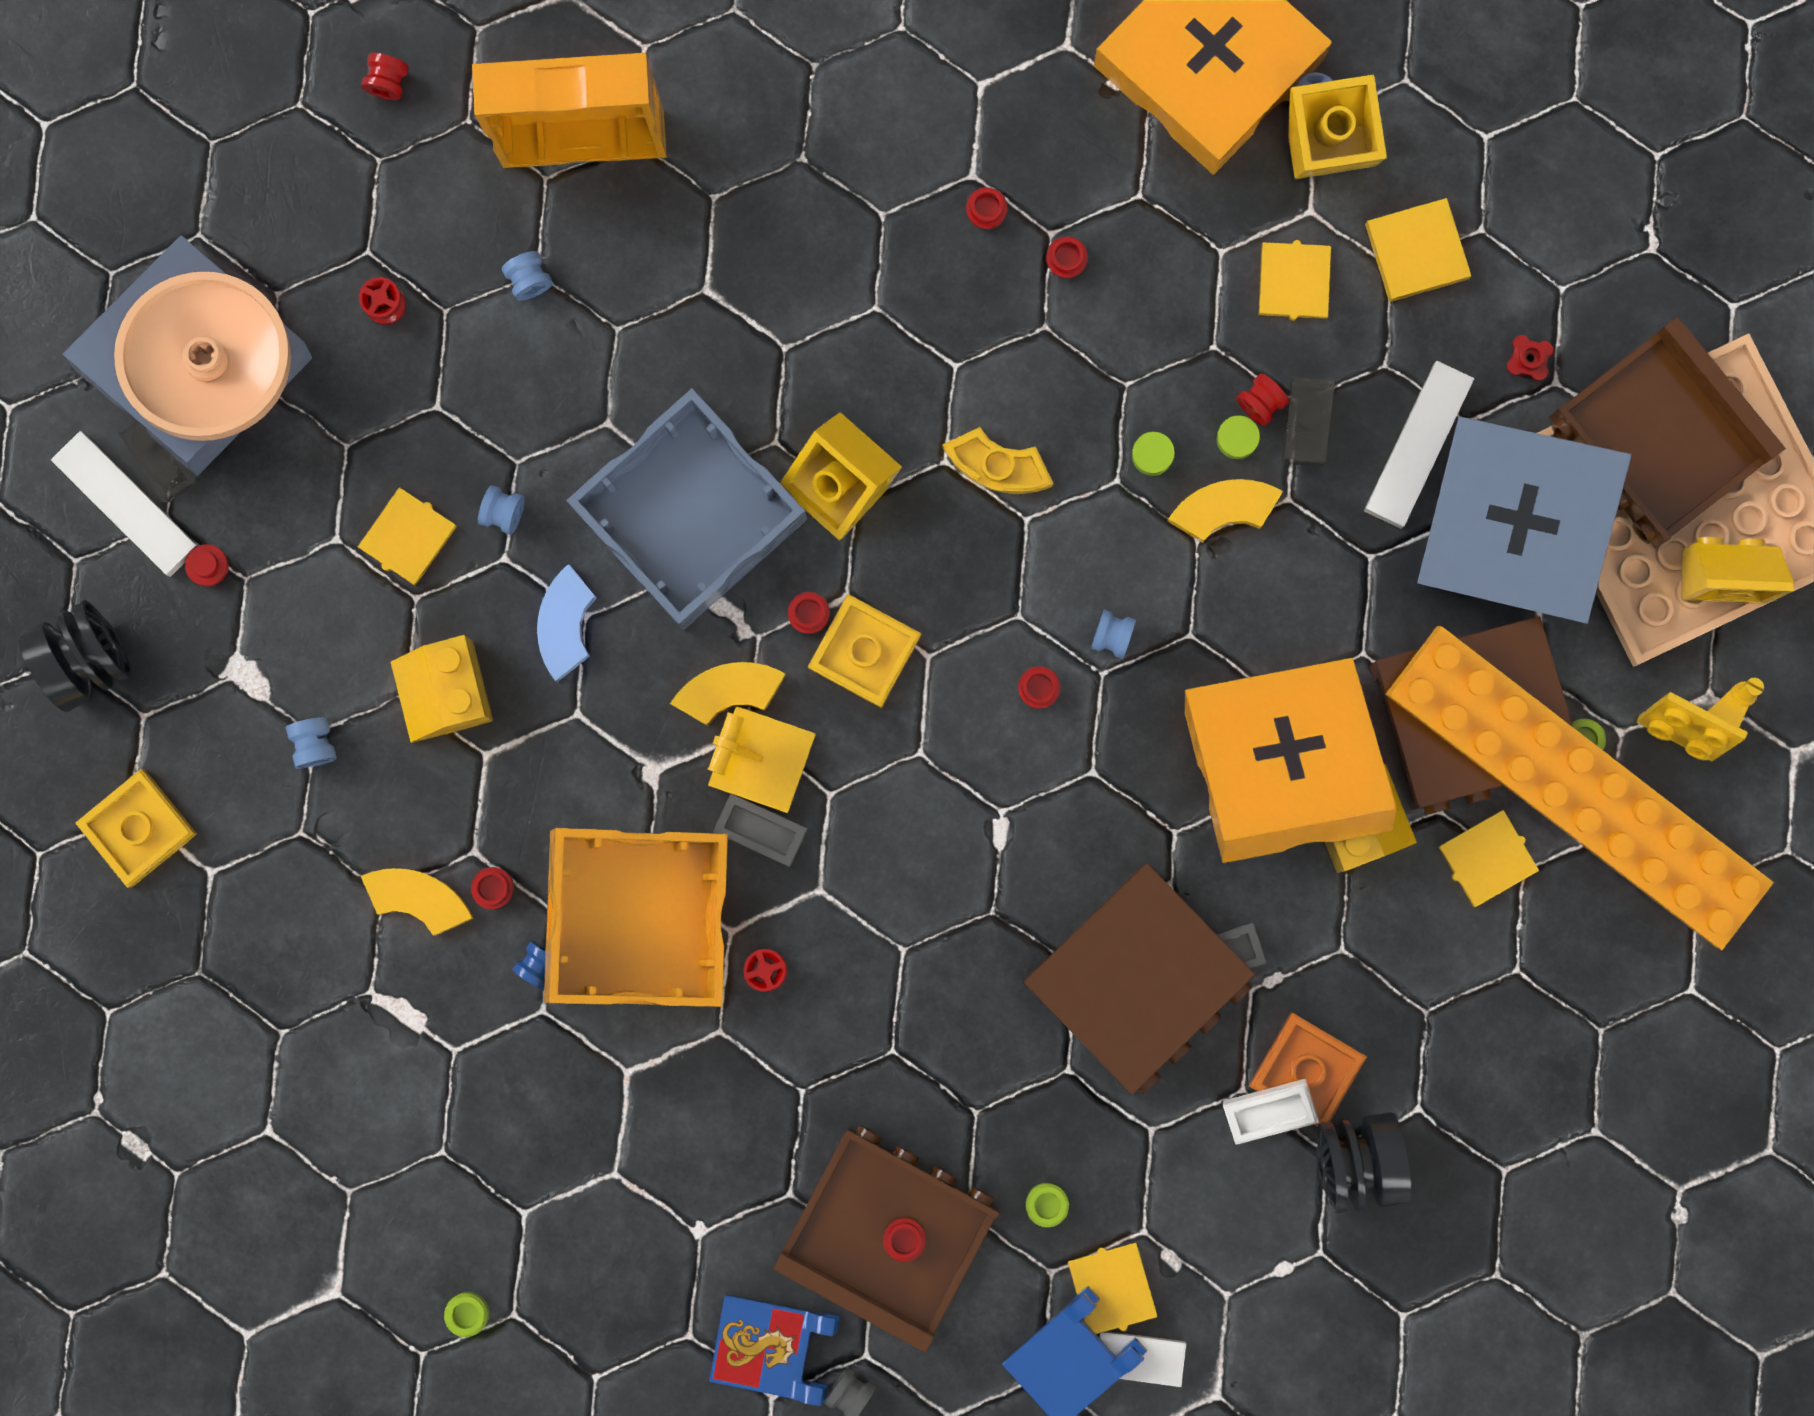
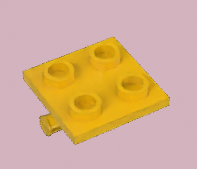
M1751 678L1747 682H1739L1707 711L1669 692L1640 714L1636 723L1646 727L1647 731L1658 739L1671 740L1685 747V751L1692 757L1712 762L1745 740L1748 732L1739 727L1748 707L1757 700L1758 695L1762 694L1761 690H1764V684L1758 678Z
M736 706L734 714L727 712L720 736L714 737L712 744L716 745L710 765L707 770L713 773L708 786L788 813L816 733Z

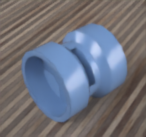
M327 717L306 719L285 727L288 740L295 744V752L292 758L296 769L319 766L337 759L335 748L326 737L330 731Z

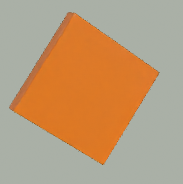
M1290 1013L1250 1082L1249 1087L1256 1091H1261L1306 1078L1319 1117V1123L1331 1121L1367 1056L1296 1014Z

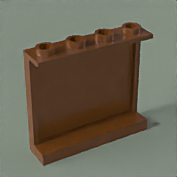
M1678 316L1548 417L1553 422V432L1560 439L1632 454L1618 510H1624L1634 522L1632 528L1636 535L1646 544L1651 543L1654 548L1670 540L1675 533L1757 469L1786 449Z
M1540 616L1458 638L1573 727ZM1419 649L1376 660L1369 665L1373 680H1379L1414 798L1415 803L1410 804L1411 810L1424 807L1426 815L1451 809L1449 800L1465 797L1467 804L1492 798L1489 789L1504 786L1385 695ZM1506 787L1507 793L1512 792Z
M1145 863L1050 954L1023 983L1120 1082L1125 1090L1133 1095L1137 1090L1144 1094L1160 1079L1161 1076L1156 1071L1168 1059L1172 1064L1179 1061L1192 1047L1187 1041L1198 1030L1206 1034L1222 1018L1218 1011L1229 1000L1235 1005L1253 988L1248 981L1255 974L1151 866Z
M861 1125L858 1126L856 1131L848 1127L773 1270L926 1353L934 1339V1333L991 1224L995 1218L997 1219L999 1209L992 1206L995 1198L980 1189L972 1187L970 1193L955 1186L957 1177L935 1166L932 1172L917 1165L919 1157L900 1146H896L893 1152L878 1144L882 1137ZM899 1218H910L917 1221L923 1227L926 1234L924 1251L918 1258L910 1262L894 1260L887 1254L883 1245V1236L887 1226Z

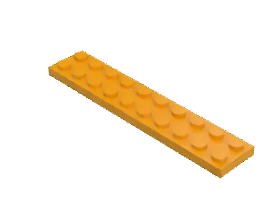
M1437 626L1385 694L1717 949L1723 950L1774 883L1442 626Z

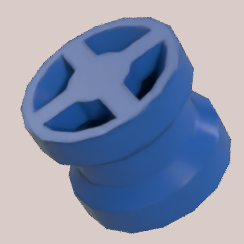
M531 940L526 947L527 955L523 961L516 962L512 970L528 983L544 991L546 948Z

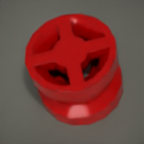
M381 53L369 54L367 59L369 72L362 79L360 86L362 90L382 99L400 100L403 93L400 84L402 78L407 76L408 64L390 55Z
M374 277L366 281L361 287L358 295L359 304L375 323L384 326L392 325L404 316L406 299L401 290L390 279ZM384 305L389 306V307L381 308V309L379 310V307H382V306H384Z
M1262 373L1253 380V387L1249 391H1242L1236 397L1237 403L1242 410L1257 424L1264 427L1272 420V414L1277 409H1283L1289 403V398L1281 387L1270 377Z
M761 949L750 954L743 968L744 978L748 985L762 992L773 991L779 988L786 980L788 973L787 963L783 956L770 949Z

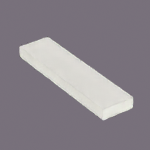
M1439 361L1433 364L1364 512L1400 529L1405 526L1472 385L1473 377Z
M79 431L51 459L167 576L171 577L186 562L188 554L198 546L84 432Z

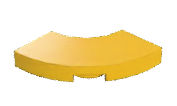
M981 427L942 444L946 455L962 474L990 490L1008 494H1026L1045 490L1054 484L1036 446L1023 450L1003 448L991 441Z
M1236 479L1220 481L1203 487L1188 496L1173 511L1167 522L1202 543L1213 531L1228 524H1247L1260 529L1283 491L1254 480Z
M736 662L723 664L711 668L689 681L676 694L670 704L708 726L719 713L732 707L752 706L765 711L786 674L770 666L758 663Z
M392 868L370 872L361 876L377 915L395 911L410 913L423 921L433 936H437L474 919L471 910L455 890L443 881L415 870Z

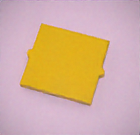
M1295 240L1293 244L1263 242L1261 251L1259 315L1289 317L1291 321H1295L1297 317L1327 319L1331 246L1304 245L1299 240Z
M399 487L358 548L381 562L382 569L385 571L392 570L416 586L457 526L434 511L433 505L430 502L422 503Z
M1504 810L1438 847L1454 873L1452 874V880L1460 883L1473 907L1479 906L1539 871L1524 846L1525 837L1517 834Z
M1136 1243L1108 1251L1105 1248H1099L1097 1254L1068 1261L1076 1293L1079 1294L1085 1287L1089 1286L1100 1298L1096 1303V1308L1084 1318V1322L1095 1334L1117 1328L1120 1331H1125L1128 1325L1157 1318Z

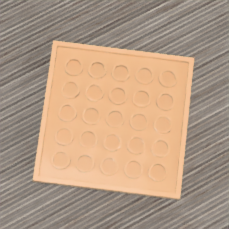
M1750 334L1712 350L1708 354L1786 449L1757 469L1675 533L1670 540L1657 548H1654L1651 543L1646 544L1634 532L1632 528L1634 522L1624 510L1620 511L1617 509L1596 594L1633 667L1768 604L1681 600L1682 550L1696 543L1697 538L1719 537L1723 538V544L1739 545V540L1764 539L1765 546L1781 547L1794 581V591L1814 582V459ZM1552 426L1537 433L1558 438L1553 432Z

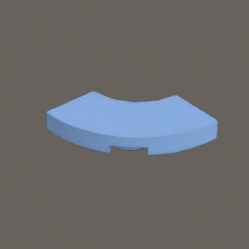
M569 564L555 577L547 589L540 606L537 623L540 653L549 673L556 682H559L590 657L582 641L581 625L586 610L596 600V596Z

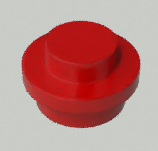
M980 188L974 191L967 200V217L974 226L980 229L996 228L1006 218V199L996 189Z
M1067 236L1053 241L1046 254V263L1049 270L1054 275L1065 279L1076 277L1082 273L1088 259L1087 250L1083 243L1076 238Z
M208 544L194 548L188 554L185 562L188 577L194 583L204 587L220 583L225 578L229 567L225 553L216 546Z
M813 592L801 593L791 601L788 607L789 621L793 628L800 633H818L829 621V606L826 600L819 594Z
M1046 667L1030 668L1023 673L1019 680V696L1029 707L1035 709L1047 708L1059 696V679L1052 670Z
M497 867L485 868L479 871L472 881V897L483 908L491 910L502 908L513 897V880L503 869Z
M899 1218L887 1226L883 1236V1245L887 1254L894 1260L910 1262L918 1258L924 1251L926 1234L923 1227L917 1221L910 1218Z

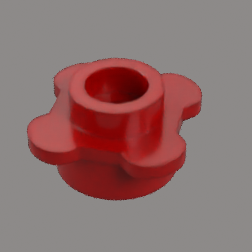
M1525 335L1517 336L1512 342L1514 352L1507 363V370L1514 376L1532 377L1534 381L1545 379L1548 375L1546 364L1548 357L1553 354V346L1548 341L1538 343L1530 341ZM1527 355H1532L1534 360L1529 362L1526 359Z

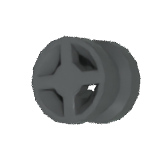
M847 1367L823 1403L829 1408L837 1407L844 1412V1416H859L873 1395L876 1386L871 1382L863 1383L856 1378L855 1371Z

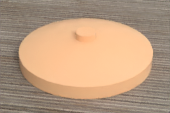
M191 272L160 282L144 293L133 304L118 331L114 359L116 375L124 395L147 422L157 429L178 438L207 441L238 434L256 424L273 408L288 380L291 365V347L285 325L278 312L259 290L247 282L227 274Z

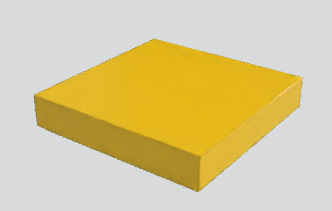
M1447 198L1366 222L1367 233L1389 302L1466 281L1471 277Z
M847 594L810 661L808 669L882 708L918 643L921 633Z
M144 769L136 772L75 822L127 888L134 887L197 835L191 825Z

